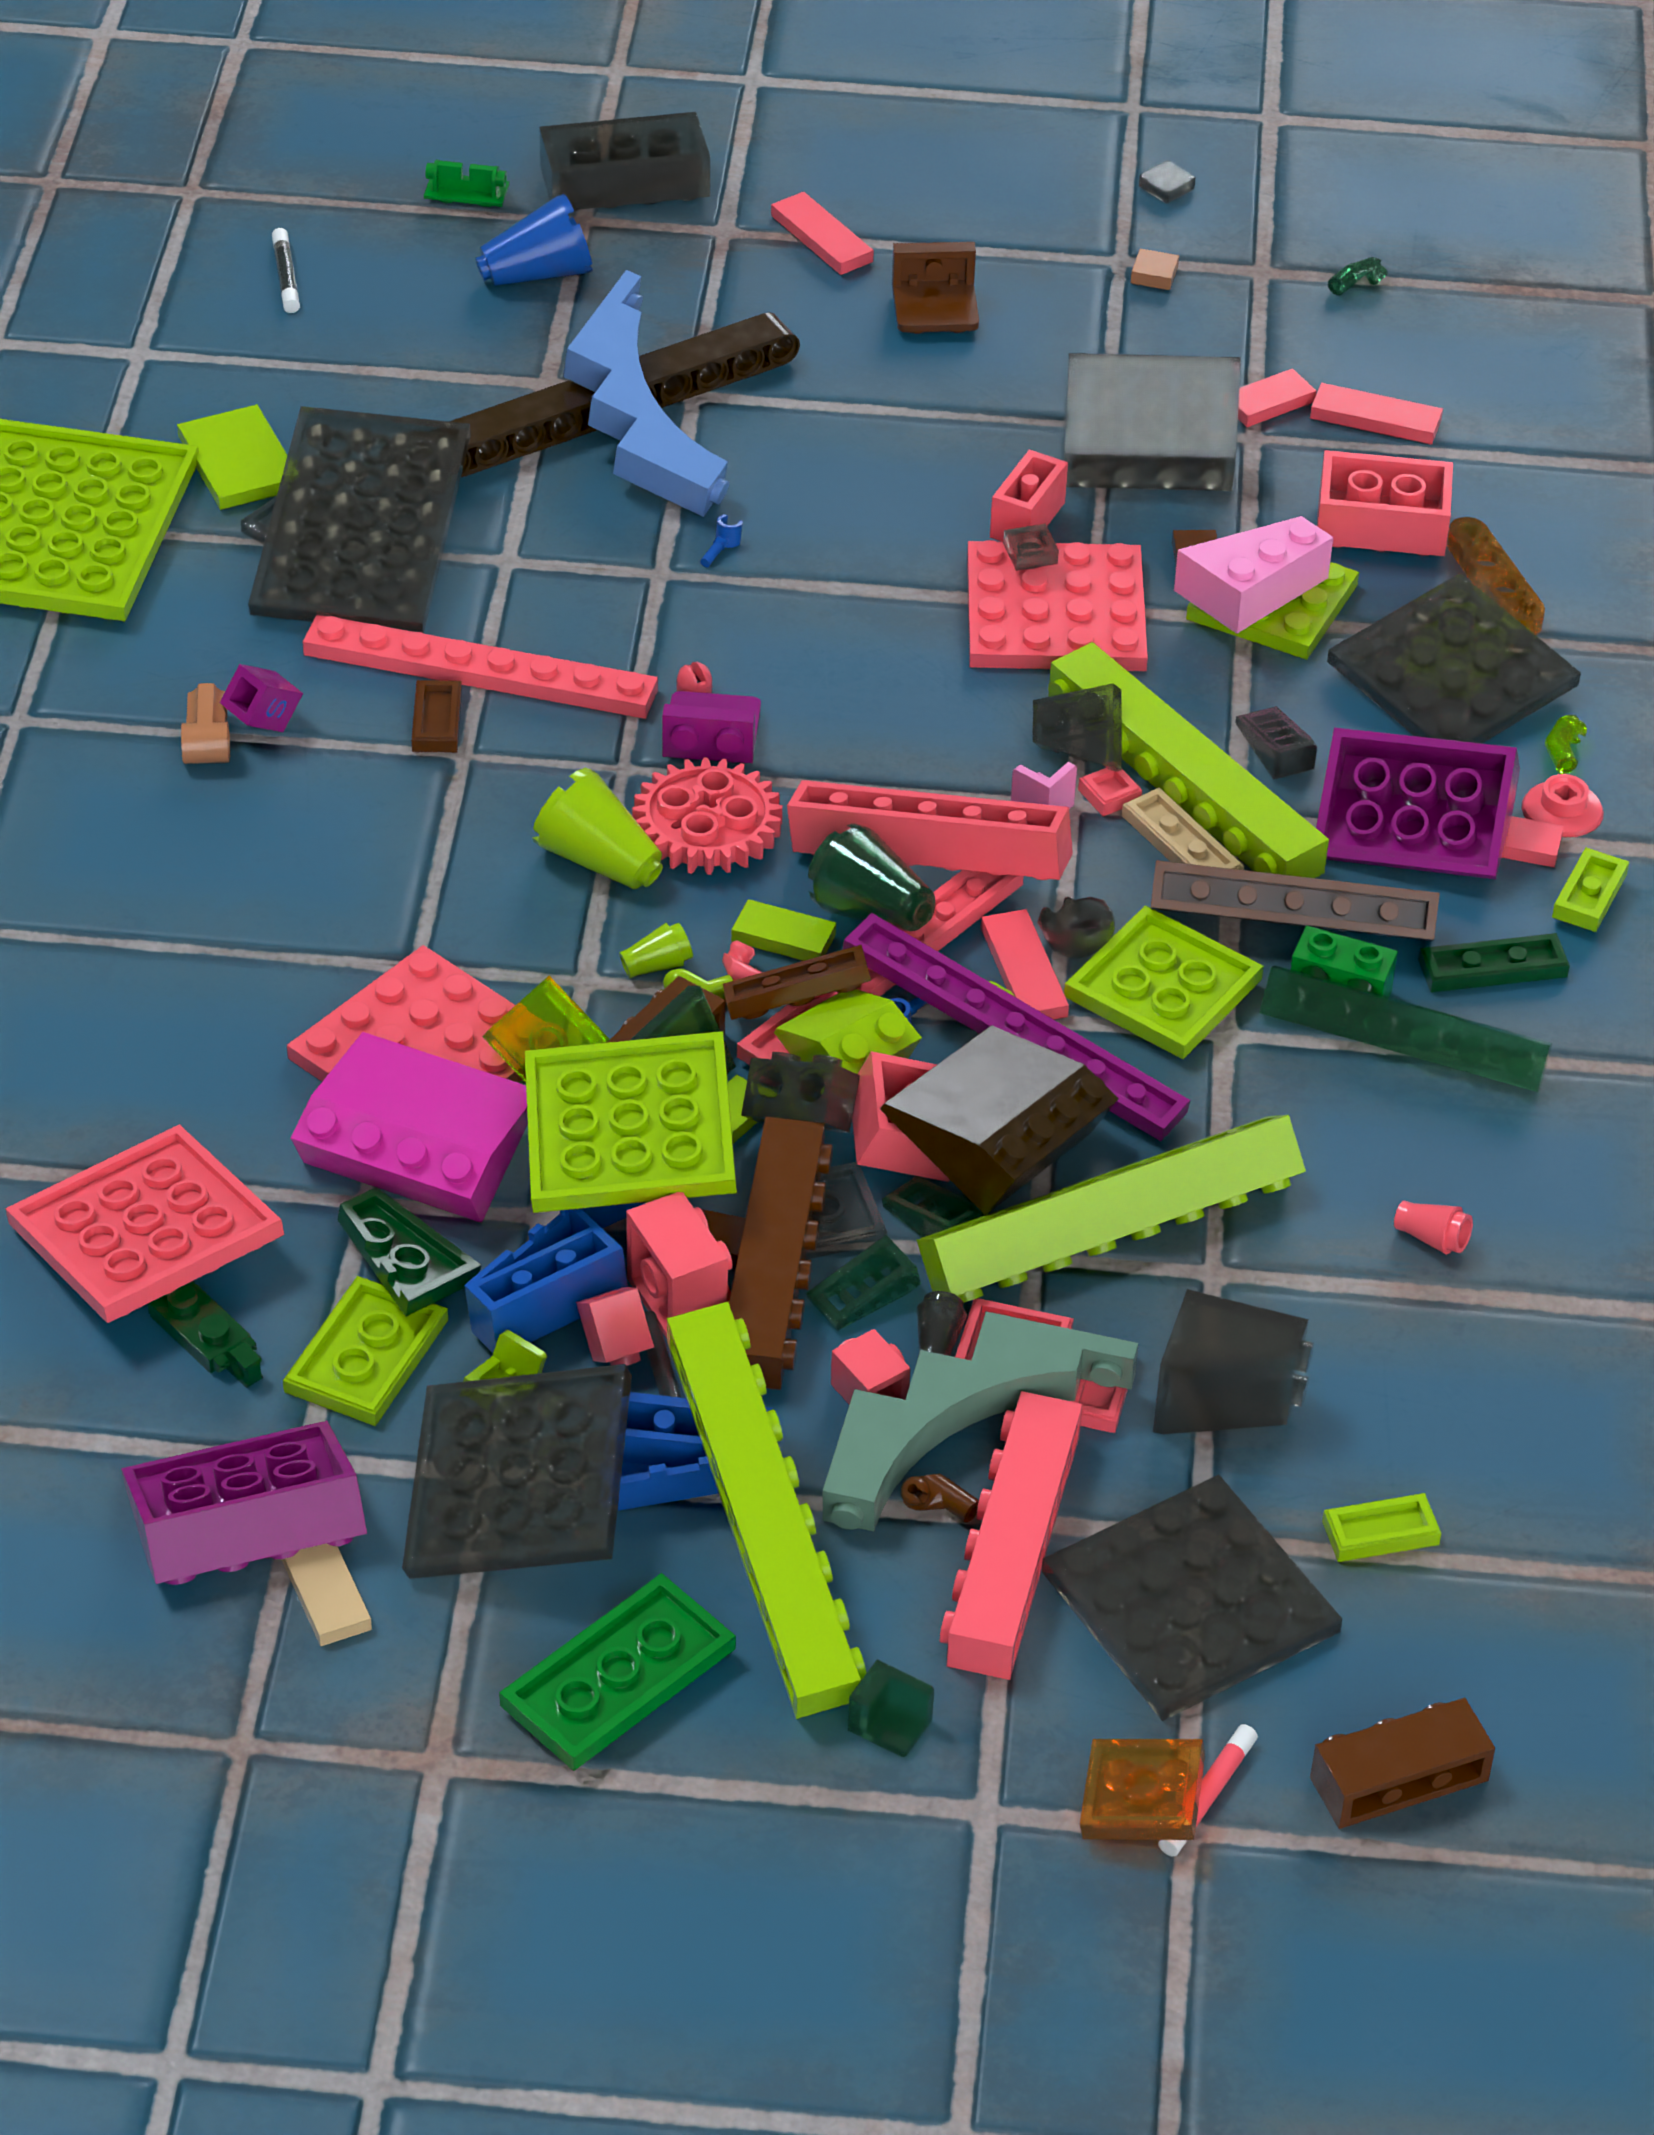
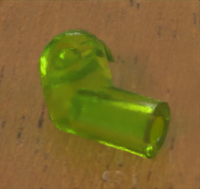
M1576 715L1560 717L1544 742L1556 770L1562 774L1572 772L1577 767L1578 761L1570 745L1571 743L1577 744L1581 742L1578 734L1585 737L1587 734L1586 724L1584 721L1579 720Z

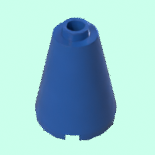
M565 194L556 196L480 247L481 256L476 257L475 260L483 281L491 279L493 285L498 286L581 275L593 271L590 266L592 265V259L580 223L577 224L573 217L569 218L568 214L574 212V209Z

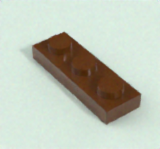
M862 945L727 982L723 984V989L731 1020L741 1017L744 1019H755L765 1015L769 1009L787 1004L790 1006H801L811 1002L815 996L833 991L837 993L853 991L859 988L862 983L871 981Z

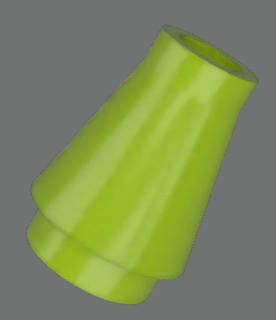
M664 923L628 949L619 952V957L627 976L632 978L641 974L684 967V961L693 958V952L681 924L676 923L669 926L667 923Z

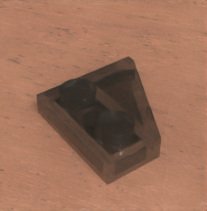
M1112 683L1033 700V742L1045 750L1055 753L1062 752L1083 762L1088 760L1103 765L1109 770L1121 771L1122 690Z

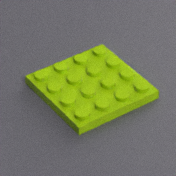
M723 1031L525 1051L530 1186L533 1213L651 1202L676 1192H683L687 1198L737 1193Z

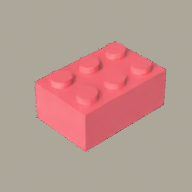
M1324 450L1317 527L1333 537L1332 547L1371 549L1379 552L1413 553L1421 556H1445L1451 517L1453 462Z

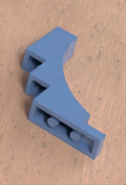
M626 270L567 348L563 377L595 392L591 400L588 425L620 440L616 450L614 475L704 517L712 504L719 505L727 493L729 481L725 480L728 461L709 452L687 436L665 414L653 397L641 369L637 347L642 313L639 309L643 300V296L639 295L641 276Z

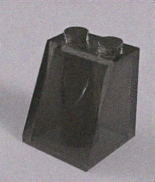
M1187 1289L1160 1364L1153 1432L1164 1435L1287 1425L1293 1405L1302 1407L1308 1388L1309 1377L1301 1375V1372L1307 1373L1314 1349V1343L1306 1341L1309 1319Z

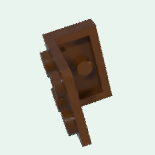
M975 242L893 243L892 291L897 329L899 331L914 334L944 331L961 333L974 331L979 328V314L974 287Z

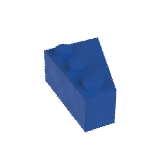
M581 1208L559 1210L560 1214L546 1226L539 1223L528 1231L529 1240L514 1253L505 1250L464 1285L472 1333L492 1353L494 1352L499 1335L505 1330H510L531 1343L580 1319L576 1302L622 1287H628L623 1248Z
M615 1391L600 1477L602 1514L719 1494L686 1398ZM765 1407L766 1411L773 1410L771 1407Z

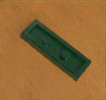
M1557 933L1420 948L1418 957L1431 993L1568 977L1570 967Z

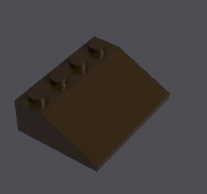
M991 1025L886 1101L880 1110L987 1215L1091 1134L1119 1098L1084 1064Z

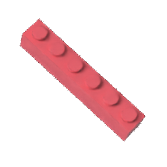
M807 780L800 782L787 804L793 852L809 853L818 857L837 856L855 858L859 861L894 862L904 866L941 867L950 871L970 870L988 872L992 875L1007 874L1033 877L1037 880H1060L1073 854L1069 807Z
M1021 1391L1016 1410H1006L1000 1440L1006 1442L1004 1450L994 1449L990 1463L988 1479L994 1481L992 1490L982 1489L978 1503L976 1518L977 1520H982L980 1530L970 1529L966 1543L964 1560L970 1561L967 1571L958 1570L954 1582L952 1601L958 1602L955 1612L946 1610L941 1626L939 1641L940 1643L948 1644L947 1667L1006 1680L1011 1679L1079 1441L1082 1415L1081 1403Z

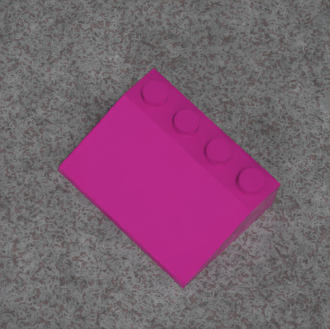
M362 1032L313 1092L290 1139L303 1163L482 1223L528 1125L526 1085Z

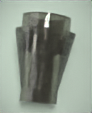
M932 1291L927 1293L923 1301L918 1304L916 1311L919 1353L920 1350L947 1356L951 1355L967 1319V1313L963 1309L964 1303L960 1297L946 1291Z

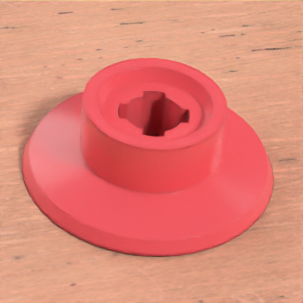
M1557 774L1549 777L1545 782L1530 789L1522 800V812L1526 819L1564 826L1562 837L1586 835L1594 831L1601 824L1604 816L1603 807L1598 797L1589 790L1588 785L1582 779L1569 774Z

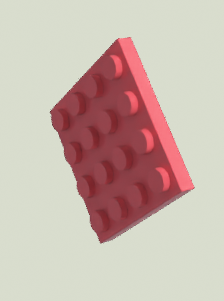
M968 541L969 667L1050 669L1052 661L1093 642L1127 671H1147L1148 654L1141 545H1127L1123 543L1083 544L1080 542Z
M422 945L287 1044V1055L289 1060L320 1081H323L360 1034L365 1032L519 1083L526 1078L525 1051L562 1047V1035Z
M180 1124L5 1208L9 1225L107 1323L128 1315L130 1312L166 1294L172 1293L177 1288L207 1273L216 1271L221 1266L251 1251L257 1250L284 1235L282 1219Z

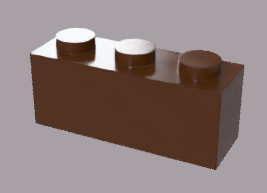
M1464 1697L1448 1703H1434L1420 1712L1398 1719L1386 1718L1377 1722L1372 1727L1347 1735L1335 1734L1328 1737L1322 1743L1315 1744L1310 1779L1338 1829L1489 1781L1495 1746Z

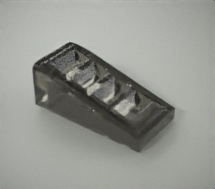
M1277 706L1236 716V725L1273 780L1315 769L1317 745L1304 730Z

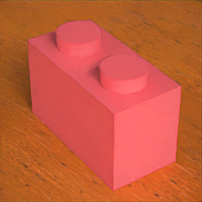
M1029 449L992 496L990 538L1001 542L1026 543L1036 541L1065 504L1068 462Z

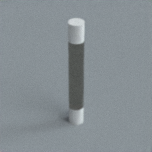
M277 228L272 232V241L283 308L288 313H295L299 310L300 303L288 233L283 228Z

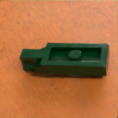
M194 1281L148 1303L150 1317L210 1374L214 1371L220 1373L227 1369L246 1388L263 1378L260 1368L262 1360L255 1352L257 1350L256 1342L237 1321Z

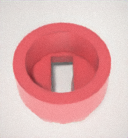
M698 661L692 662L691 665L682 666L677 675V691L712 693V676L709 668Z

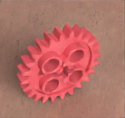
M707 757L703 758L701 766H694L689 759H686L684 761V769L679 770L669 764L667 765V776L654 772L652 773V783L642 782L641 794H635L632 816L662 852L661 860L666 857L670 858L671 869L676 868L681 863H685L690 874L695 871L697 866H704L707 875L712 874L714 866H721L726 873H731V863L736 862L740 866L747 868L748 856L759 860L763 859V848L773 849L774 838L781 835L782 805H779V792H772V782H760L759 771L745 775V764L743 763L730 769L727 768V759H722L717 766H711Z

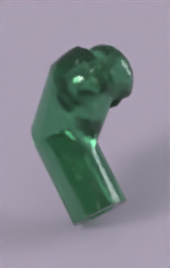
M1371 256L1345 265L1328 280V288L1333 294L1340 296L1364 276L1370 285L1378 284L1388 275V270L1381 264V259Z

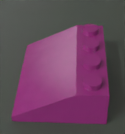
M1334 727L1316 829L1329 839L1326 860L1496 879L1513 813L1520 772L1517 747Z
M328 1421L121 1468L146 1560L156 1584L162 1582L171 1585L183 1584L193 1580L196 1574L217 1569L222 1572H233L245 1568L251 1561L267 1557L273 1559L290 1558L301 1549L326 1543L331 1546H342L351 1542L355 1536L367 1534L357 1474Z

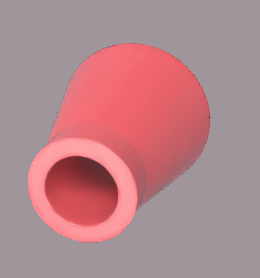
M1402 1201L1395 1214L1394 1227L1447 1255L1452 1251L1457 1253L1464 1251L1471 1237L1473 1218L1470 1214L1463 1213V1209L1460 1206L1418 1204Z

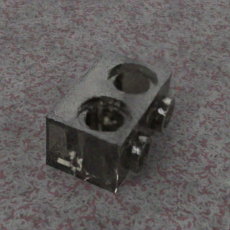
M772 1052L771 1059L751 1058L741 1116L763 1125L765 1117L825 1123V1131L850 1133L860 1075L843 1068V1060L825 1055H814L812 1062H802L800 1056L784 1052ZM825 1086L824 1092H823L822 1096L820 1097L821 1090H822L823 1087Z

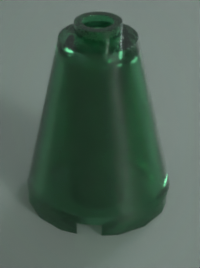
M854 823L847 825L851 829L841 834L834 831L825 838L816 850L808 871V878L813 880L814 894L809 891L810 898L820 909L831 914L862 921L873 913L895 927L906 931H916L931 920L935 910V895L933 891L875 831Z

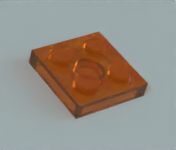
M1092 1739L1079 1824L1082 1839L1194 1840L1205 1761L1203 1739Z

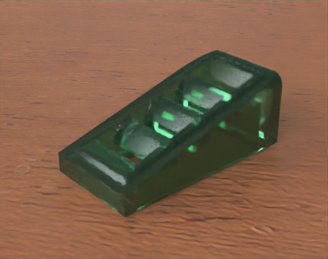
M919 1176L914 1177L882 1198L883 1207L921 1237L985 1216L972 1201ZM922 1197L925 1199L917 1205L914 1204Z
M885 1235L809 1290L806 1295L812 1304L839 1331L910 1293L921 1285L917 1266ZM885 1268L891 1272L886 1277L880 1272ZM871 1277L876 1284L870 1288L863 1281L864 1279ZM854 1286L862 1295L854 1299L846 1289ZM835 1294L847 1305L840 1311L828 1300V1298Z

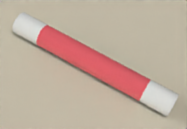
M1242 1724L1237 1728L1164 1833L1158 1845L1165 1854L1169 1856L1178 1855L1258 1738L1256 1731L1252 1727Z

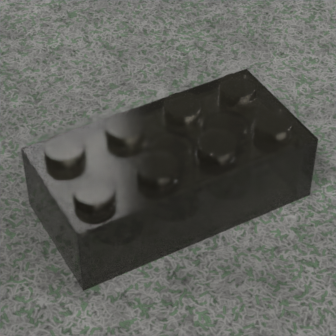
M696 112L539 127L540 167L549 200L565 194L574 212L581 209L601 207L610 209L621 205L641 203L650 205L662 201H690L696 198L710 197V154Z

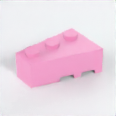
M1300 516L1178 549L1174 591L1237 634L1328 579L1333 537Z

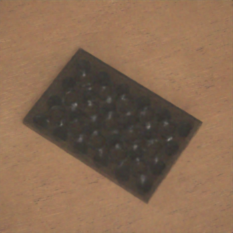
M301 406L248 603L250 615L313 622L316 615L334 616L424 634L471 437L470 424Z

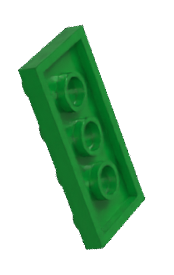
M661 1573L500 1691V1706L570 1769L575 1771L736 1649V1635Z

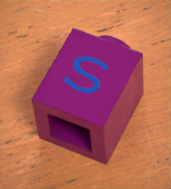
M239 664L220 704L247 726L284 732L303 693L276 671Z

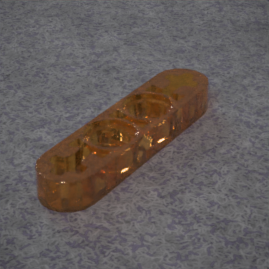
M1460 517L1453 520L1449 527L1447 547L1496 616L1529 628L1528 637L1539 634L1543 626L1544 604L1487 525L1481 520L1472 517ZM1477 561H1488L1496 565L1485 566L1477 563ZM1506 587L1514 590V592H1502L1495 588Z

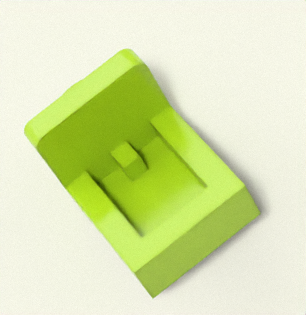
M505 1330L498 1337L493 1355L464 1377L459 1393L476 1403L484 1411L492 1413L502 1420L535 1394L547 1355L544 1351L512 1331Z

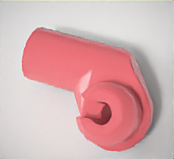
M738 940L731 943L728 954L724 953L722 958L725 970L732 977L733 981L762 973L749 965L750 960L755 955L754 948Z

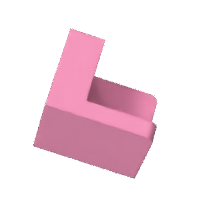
M1067 762L1050 778L1040 772L1036 773L1023 765L1017 766L1012 773L1011 801L1065 806L1070 809L1074 806L1077 766Z

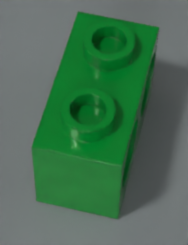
M1306 925L1292 956L1287 997L1379 1022L1392 992L1398 951Z

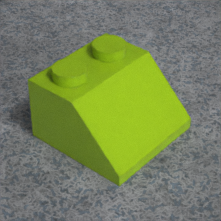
M857 989L846 993H838L777 1027L774 1031V1034L831 1107L850 1097L849 1087L871 1051L909 1059L922 1039L893 1000Z

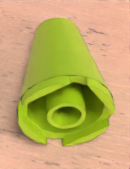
M587 767L575 771L569 777L576 782L566 791L558 786L541 808L533 826V830L539 836L532 837L533 842L547 851L629 888L637 889L642 885L645 887L650 886L663 869V865L660 863L662 852L599 774Z

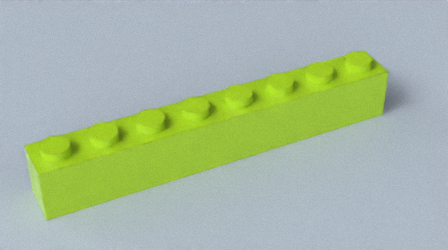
M1091 642L1051 662L1048 696L1052 701L1075 718L1086 731H1090L1102 741L1114 755L1122 758L1136 770L1142 779L1149 781L1154 787L1162 789L1199 825L1223 844L1233 856H1237L1255 872L1316 878L1325 873L1329 839L1096 644Z
M1289 1115L1267 1116L922 1237L916 1241L934 1298H953L954 1304H960L983 1296L981 1287L998 1282L999 1288H1004L1028 1280L1026 1271L1042 1266L1044 1272H1049L1069 1266L1073 1263L1071 1255L1087 1250L1088 1256H1094L1117 1248L1115 1240L1131 1234L1132 1240H1139L1156 1235L1161 1232L1160 1223L1175 1219L1176 1225L1198 1220L1205 1216L1203 1208L1218 1203L1220 1209L1245 1203L1248 1201L1247 1192L1261 1188L1263 1194L1287 1188L1291 1186L1289 1177L1306 1172Z
M728 1302L667 1318V1343L796 1719L859 1701L860 1682L867 1678L864 1660L858 1647L849 1648L844 1631L850 1629L848 1615L842 1599L833 1600L827 1583L833 1581L829 1560L824 1550L815 1551L811 1535L816 1534L813 1515L808 1503L799 1505L794 1488L799 1487L797 1470L791 1456L782 1457L778 1441L783 1440L781 1425L774 1409L766 1411L761 1396L767 1394L766 1384L759 1364L750 1365L745 1350L750 1349L751 1345L744 1320L742 1318L734 1320Z

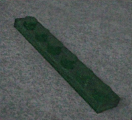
M1276 965L1270 969L1259 1012L1260 1014L1536 1092L1541 1088L1553 1044Z

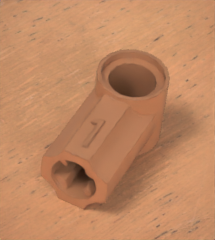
M214 683L198 684L195 690L188 692L186 723L181 725L183 764L230 762L228 710L220 704L225 691L218 689Z

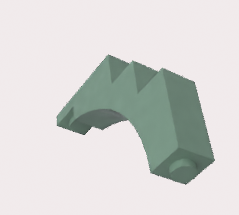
M986 1311L972 1360L920 1350L905 1400L854 1389L822 1491L823 1521L834 1523L844 1529L852 1530L859 1528L874 1532L882 1510L892 1492L907 1472L927 1452L949 1436L973 1423L995 1414L1006 1412V1410L1016 1409L1021 1391L1075 1401L1081 1379L1095 1382L1104 1387L1116 1386L1132 1390L1136 1375L1138 1343Z

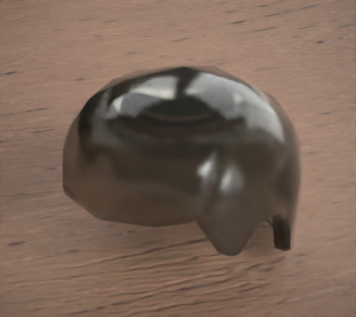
M1091 896L1077 900L1065 897L1061 909L1057 912H1052L1050 908L1043 907L1037 921L1051 949L1056 954L1073 960L1088 957L1099 951L1111 939L1115 930V917L1106 901Z

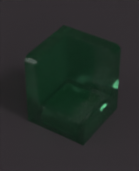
M877 1659L849 1697L848 1731L894 1754L905 1757L932 1722L934 1688Z

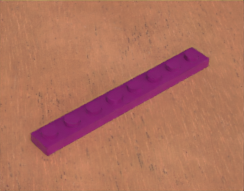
M871 913L844 939L843 950L862 945L869 969L980 1034L993 1025L1084 1064L1119 1098L1110 1109V1112L1159 1141H1162L1188 1113L1190 1104L1188 1098L877 915Z

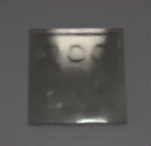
M1460 573L1330 648L1327 659L1331 666L1413 736L1481 744L1577 687L1581 676L1580 671Z
M620 1364L427 1386L402 1569L409 1579L612 1559L632 1374L627 1366Z
M1219 1474L1043 1558L1042 1573L1162 1721L1341 1632L1343 1620L1341 1616Z

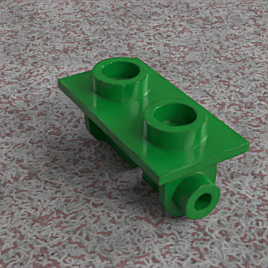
M435 159L434 163H427L425 176L426 179H429L424 193V199L438 200L444 203L477 204L482 207H502L510 181H507V171L500 170L499 166L470 164L469 176L463 175V163Z

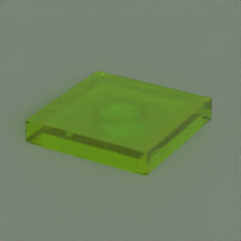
M550 975L482 1036L525 1083V1051L599 1044L610 1040Z

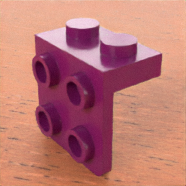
M687 691L674 692L671 696L670 704H664L662 757L699 760L707 757L713 761L727 759V762L753 763L761 712L760 699L754 696Z

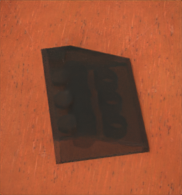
M1069 353L1061 460L1068 462L1066 487L1232 491L1236 460L1241 358Z

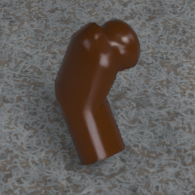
M942 1474L912 1476L907 1478L901 1486V1497L904 1504L910 1509L916 1511L946 1509L965 1523L972 1521L977 1515L979 1500Z

